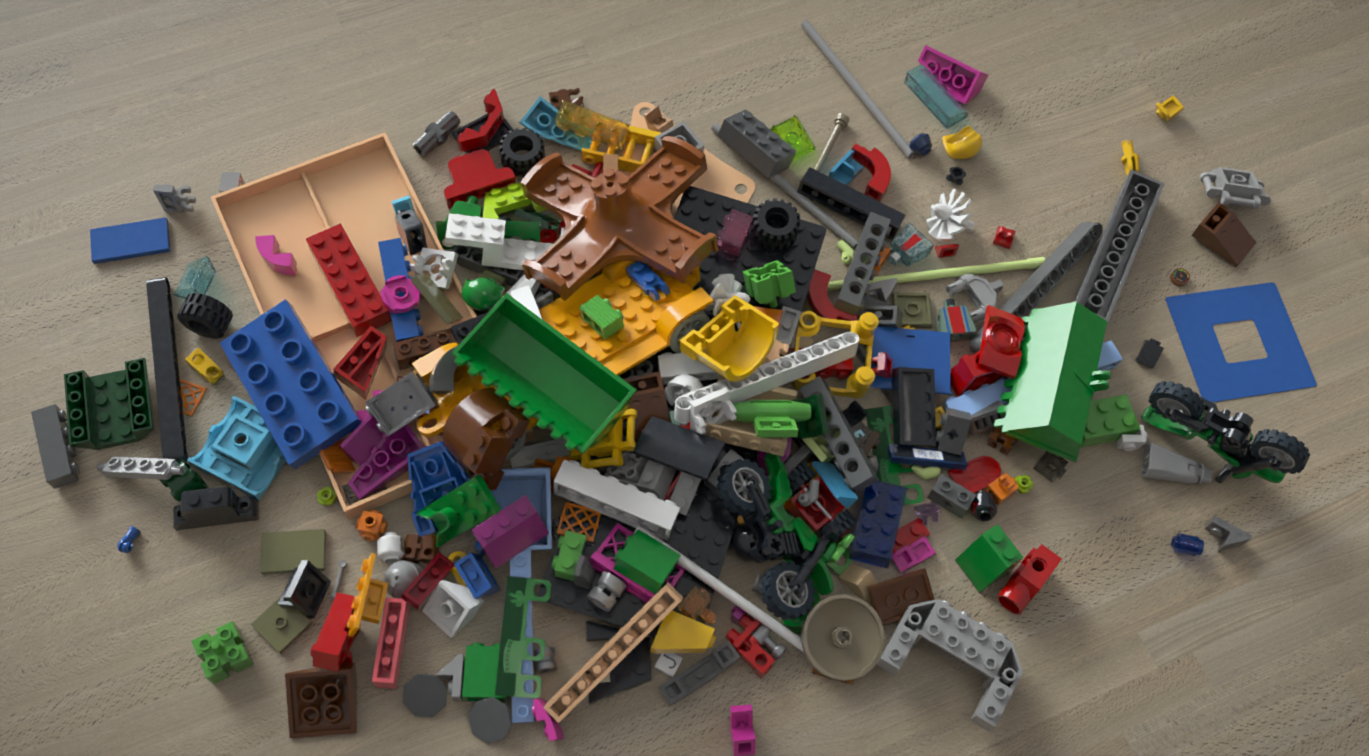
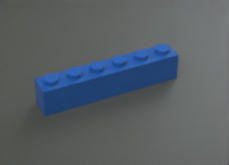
M401 238L378 242L385 282L389 278L398 275L412 279L413 277L408 275V272L411 271L410 261L405 259V256L408 255L407 246L402 244ZM399 291L397 296L403 297L406 293ZM414 308L408 312L396 314L391 312L396 342L424 335L422 325L418 326L417 322L421 320L419 309Z

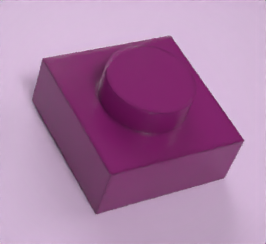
M735 605L731 610L733 613L731 621L738 625L740 619L748 613Z

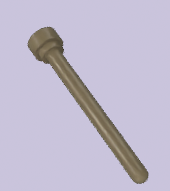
M843 113L837 114L834 120L835 128L814 168L815 170L821 172L841 130L846 128L850 121L847 115Z

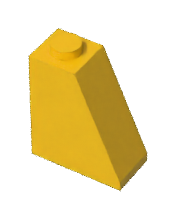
M671 611L663 619L650 652L654 654L705 653L707 647L712 648L716 639V636L713 635L715 628Z

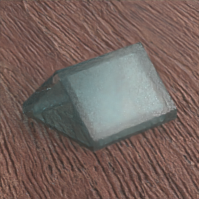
M205 256L188 263L173 294L174 296L185 299L190 293L206 295L216 273L210 258Z

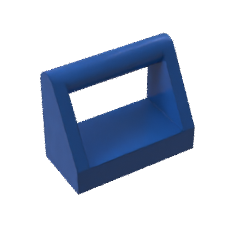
M470 552L454 563L474 599H480L501 590L481 555Z

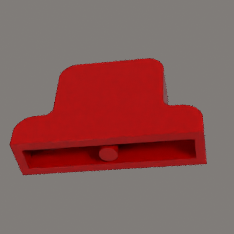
M484 149L454 157L448 162L449 174L453 184L444 189L446 205L448 209H451L456 201L466 202L468 196H475L477 199L485 197L486 192L492 189L503 188L511 183H516L513 170L508 167L497 169L489 152Z

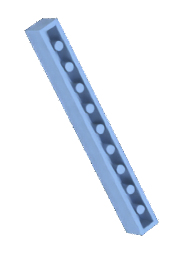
M1112 340L1105 343L1103 341L1098 371L1116 368L1122 361V357ZM1004 377L992 385L985 384L978 390H968L962 396H952L945 400L943 409L945 413L947 408L969 412L972 415L996 401L1001 402L1003 405H1008L1009 402L1001 400V394L1012 391V388H1005L1004 382L1011 378L1006 379Z

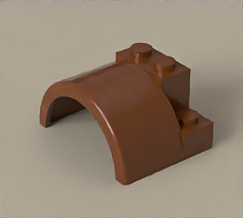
M494 387L480 389L463 399L448 417L443 430V444L447 451L473 475L472 478L480 474L489 490L497 489L504 475L501 467L515 439L522 438L530 422L521 411L512 407L505 397H499L495 393L496 389ZM501 420L500 429L491 427L495 422Z

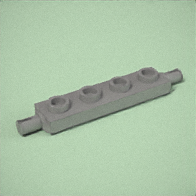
M113 457L108 463H98L96 469L102 471L106 477L168 480L173 475H184L186 473V468L179 466L175 459Z

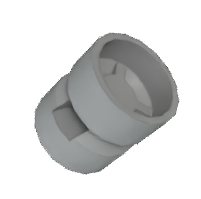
M605 571L597 581L598 586H594L591 589L587 598L599 608L610 612L616 603L615 597L621 596L626 585L616 576Z

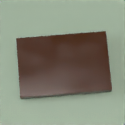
M924 568L867 586L873 609L881 619L883 626L900 621L910 605L935 600L927 571Z

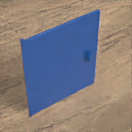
M877 326L874 332L872 358L877 357L878 353L886 352L893 360L892 369L897 367L934 369L935 393L952 395V392H950L949 332ZM871 362V368H876L878 366V364L874 365ZM875 375L870 388L893 390L892 377L883 378V376Z

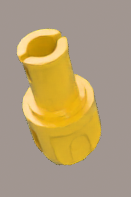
M1125 140L1121 143L1124 153L1121 162L1124 164L1126 175H1128L1131 169L1136 172L1140 171V158L1134 152L1133 141L1129 140L1128 144V140Z

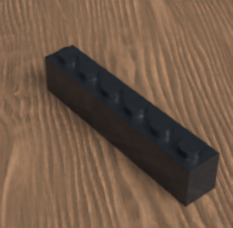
M809 167L801 179L797 190L798 193L864 226L870 212L891 219L889 227L892 229L888 236L891 240L894 239L906 216Z

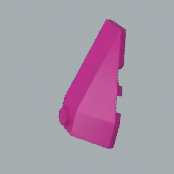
M925 45L918 59L920 64L952 98L964 104L969 103L982 90L989 76Z

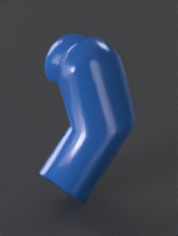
M131 526L125 536L118 542V550L124 553L131 552L133 549L132 543L140 530Z

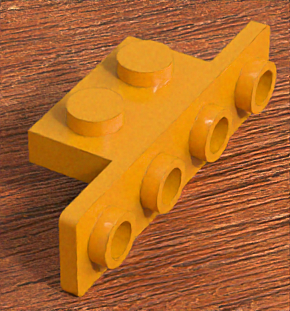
M371 553L368 559H364L361 566L363 576L359 578L356 587L359 593L358 596H355L352 603V609L355 610L347 624V628H350L348 636L351 637L358 631L361 620L378 624L381 619L388 583L371 578L376 557L374 553Z

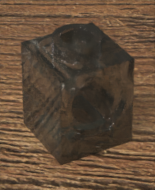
M1046 451L1033 469L1050 482H1053L1056 477L1061 479L1067 470L1064 467L1068 461ZM1049 464L1054 465L1056 469L1051 468Z

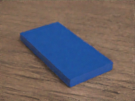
M166 217L90 229L91 261L93 264L170 252L169 226Z

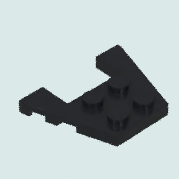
M586 621L587 641H609L620 630L592 621ZM646 636L610 672V682H601L588 693L589 704L596 703L601 699L609 698L616 693L624 690L627 691L652 680L649 637Z

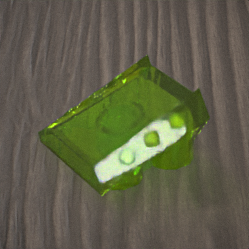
M796 115L777 125H773L770 129L797 151L793 160L815 150L813 142Z

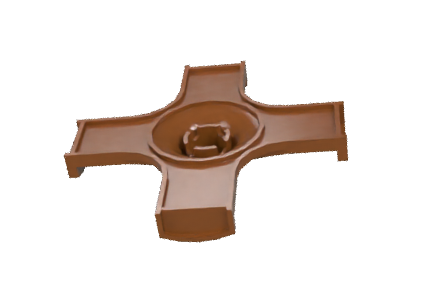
M665 136L661 139L662 147L629 176L608 168L596 178L563 162L562 156L557 152L546 156L526 174L521 181V186L526 198L557 214L565 222L566 227L564 234L535 261L527 259L522 263L526 279H535L559 293L562 300L566 301L597 271L608 264L618 261L636 260L648 264L684 284L686 277L711 252L718 251L717 236L710 232L703 235L673 219L671 214L672 205L679 195L707 171L705 154L684 140Z

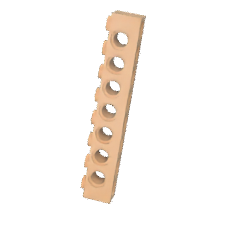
M667 582L543 708L559 723L682 601L683 597Z

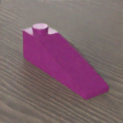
M408 424L389 436L386 433L383 434L379 444L372 449L371 455L365 463H362L348 482L360 500L409 471L407 454L425 448Z

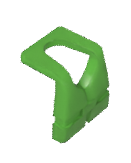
M852 534L845 535L838 540L835 552L831 559L826 562L839 576L855 559V554L847 548L855 538ZM843 554L846 558V563L840 566L835 562Z

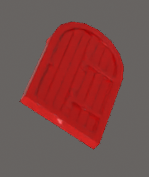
M980 456L968 461L966 470L951 469L948 471V474L955 483L972 493H977L987 488L989 484L1001 476V467L994 458Z

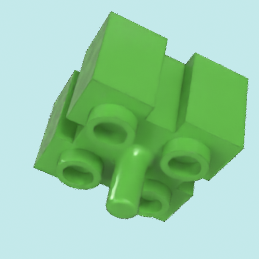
M778 260L764 264V267L761 268L755 267L743 271L747 293L760 304L770 303V307L774 308L778 306L777 296L779 298H787L790 294L796 292L792 271L784 267Z
M233 621L217 628L218 634L212 637L206 633L192 640L197 656L204 661L200 664L206 679L212 684L230 677L228 672L233 669L240 672L254 665L248 649L243 645L245 642L241 632Z

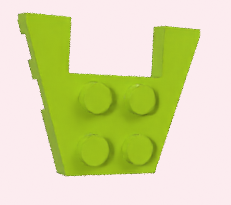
M520 182L511 183L506 187L495 188L485 193L483 218L499 219L498 214L531 204L537 213L548 209L526 198Z

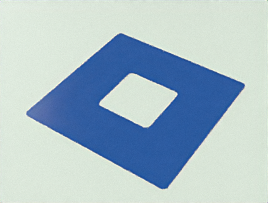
M1269 282L1166 297L1167 306L1202 398L1210 402L1315 387L1317 385L1275 283ZM1253 320L1266 350L1267 358L1235 363L1226 362L1213 325Z

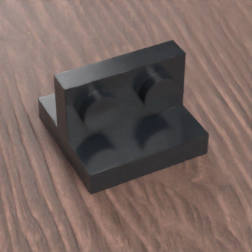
M301 560L299 567L294 568L278 605L285 609L300 610L306 617L315 618L331 581L310 561Z

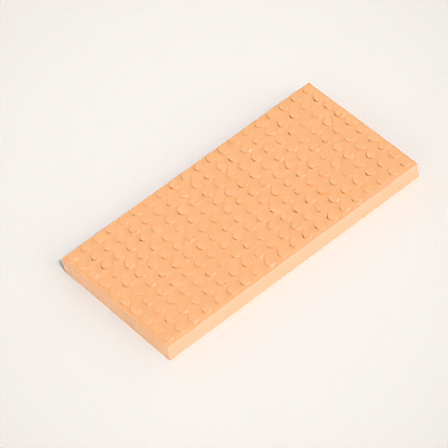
M386 133L376 135L211 196L260 315L286 299L294 307L332 372L334 367L362 336L356 337L313 257L306 238L341 223L381 295V289L385 286V278L378 242L401 238L398 233L395 220L396 214L391 201L409 195L415 213L423 224L427 247L429 249L443 250ZM410 233V235L412 236V238H414V237H415V234H414V233ZM275 235L280 244L279 254L292 253L297 262L296 275H284L272 270L259 253L255 236ZM408 252L405 259L409 260L410 264H416V261L412 258L413 255H410ZM437 256L429 258L426 261V265L434 263ZM436 265L433 267V274H437L440 272V265ZM412 269L408 272L409 277L415 276V272ZM423 271V274H428L431 278L429 271ZM453 272L449 290H440L464 318L459 322L446 324L421 294L420 303L415 309H419L421 320L417 322L418 326L422 325L424 335L451 328L456 324L477 317L473 308L469 307L462 298V286L455 272ZM393 322L377 328L378 331L387 336V347L366 400L338 380L356 411L366 410L367 405L365 402L373 397V391L385 390L396 383L397 376L404 377L416 370L414 367L399 370L393 349V343H396ZM438 405L434 406L431 411L437 409ZM416 418L408 423L425 447L443 441V436L439 434L433 437H424L420 434L417 424L421 418ZM432 419L424 424L423 428L434 427L437 424V420ZM532 427L525 430V443L534 439ZM351 433L343 437L342 441L344 442L351 435ZM319 453L348 520L361 515L363 510H373L412 492V480H409V471L360 500L348 484L359 469V466L352 461L355 472L333 473L332 470L327 469L322 455Z

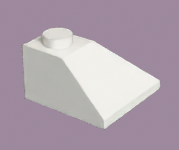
M442 580L422 612L452 639L476 615L484 600L481 598L474 599L466 586Z

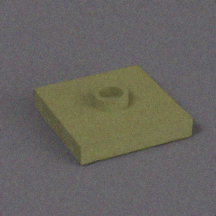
M279 597L251 625L281 654L312 625V622L300 610L281 608L278 605L281 598Z

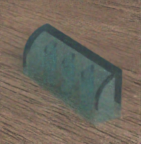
M924 65L917 66L907 72L904 83L946 129L968 117V112Z

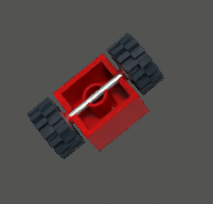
M803 462L787 475L792 496L799 490L800 492L789 500L786 508L795 518H801L814 533H817L824 527L820 532L823 535L833 526H836L839 529V533L830 541L835 542L845 535L858 521L847 509L839 514L845 507L834 497L820 476L815 479L820 481L818 500L809 506L800 505L798 501L799 495L809 491V484H806L816 475L808 464Z

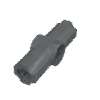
M453 111L447 112L437 123L432 122L427 126L425 134L413 144V148L420 156H426L437 144L442 145L446 142L449 133L461 123L456 113Z

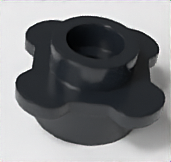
M951 167L949 175L946 176L947 181L961 185L966 172L960 167Z

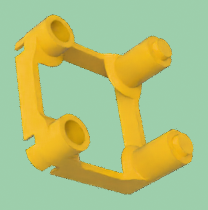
M805 311L800 315L796 327L794 352L799 351L800 336H814L818 333L820 326L850 329L851 332L856 333L859 336V343L867 345L865 366L858 368L856 373L848 378L846 389L829 388L835 396L862 398L868 392L875 378V373L871 369L874 332L879 323L878 318L874 313L866 312L857 321L822 318L812 311ZM807 320H811V323L814 324L806 325L804 324V322H806ZM815 373L809 374L808 379L799 378L792 381L793 387L796 390H800L801 387L816 379Z

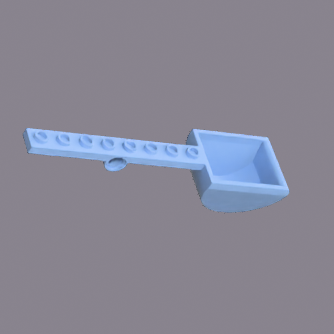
M550 467L501 469L504 475L497 489L490 490L500 508L503 510L526 495L549 532L548 535L510 559V576L532 578L531 551L552 550ZM528 600L525 637L533 638L532 601ZM533 642L527 647V651L531 656H533ZM522 660L521 674L533 675V660ZM532 679L527 680L523 685L526 693H534ZM512 697V723L534 722L532 712L534 698Z

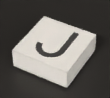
M662 653L654 668L673 678L683 658L674 653Z

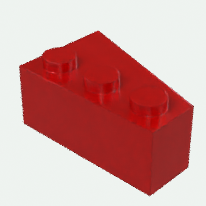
M370 326L333 369L337 380L365 400L386 350L387 336L373 326Z
M337 592L317 642L311 648L310 656L313 657V667L339 671L361 628L360 621L359 629L353 637L348 636L350 628H347L350 616L354 614L355 609H352V603L355 596Z

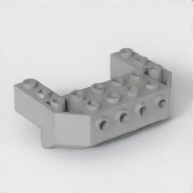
M936 599L910 605L894 630L876 665L895 676L911 647H915L921 638L933 643L986 675L981 685L986 690L970 721L990 732L996 727L1023 673L1014 644L1004 634L995 633L990 630L988 625L976 622L971 619L968 613L959 612L947 601Z

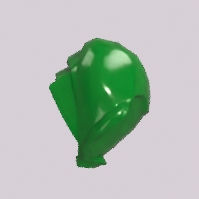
M492 277L489 279L477 278L472 281L465 279V284L461 289L462 298L469 307L478 311H486L492 309L502 298L505 287L500 286Z

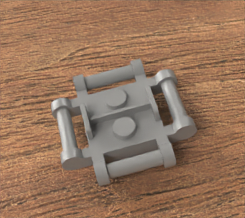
M1218 167V169L1213 168L1211 172H1203L1200 175L1201 182L1205 184L1207 196L1209 198L1221 196V204L1223 205L1234 204L1258 210L1260 205L1267 206L1271 203L1270 196L1264 190L1263 182L1256 179L1253 172Z

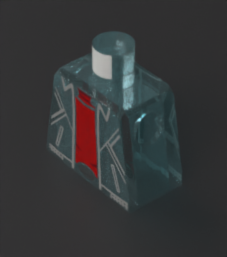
M909 222L893 240L890 247L892 254L888 259L893 265L901 261L905 266L909 267L929 256L934 244Z

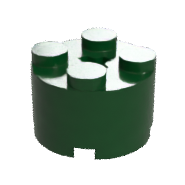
M183 459L177 463L179 466L186 468L184 475H173L168 480H159L166 488L169 487L171 489L170 494L180 502L182 492L208 489L206 482Z

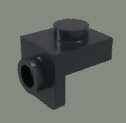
M1151 338L1149 341L1144 340V344L1135 360L1154 368L1164 348L1160 346L1161 342Z
M853 401L847 409L842 411L851 429L859 426L867 416V412L857 401Z

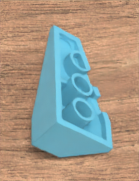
M541 96L519 122L525 128L534 130V133L537 132L543 138L581 151L582 148L590 149L593 140L592 135Z

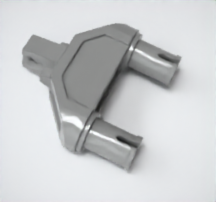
M964 274L959 277L958 281L947 285L945 288L947 293L951 291L948 294L949 296H953L963 290L966 291L978 308V310L970 313L975 324L985 319L986 307L988 305L995 307L996 296H998V292L1002 290L1004 284L1001 280L990 283L987 279L976 275Z

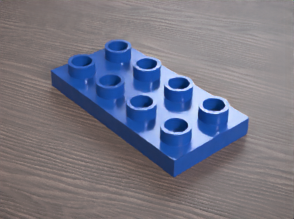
M286 299L220 342L221 347L286 461L294 469L299 468L318 455L321 450L327 449L354 431L362 423L361 418L294 307Z

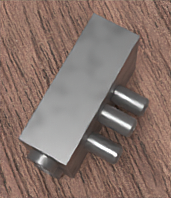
M417 369L365 402L367 412L370 416L376 418L379 430L383 434L386 433L387 436L439 404L435 396L429 394V387Z

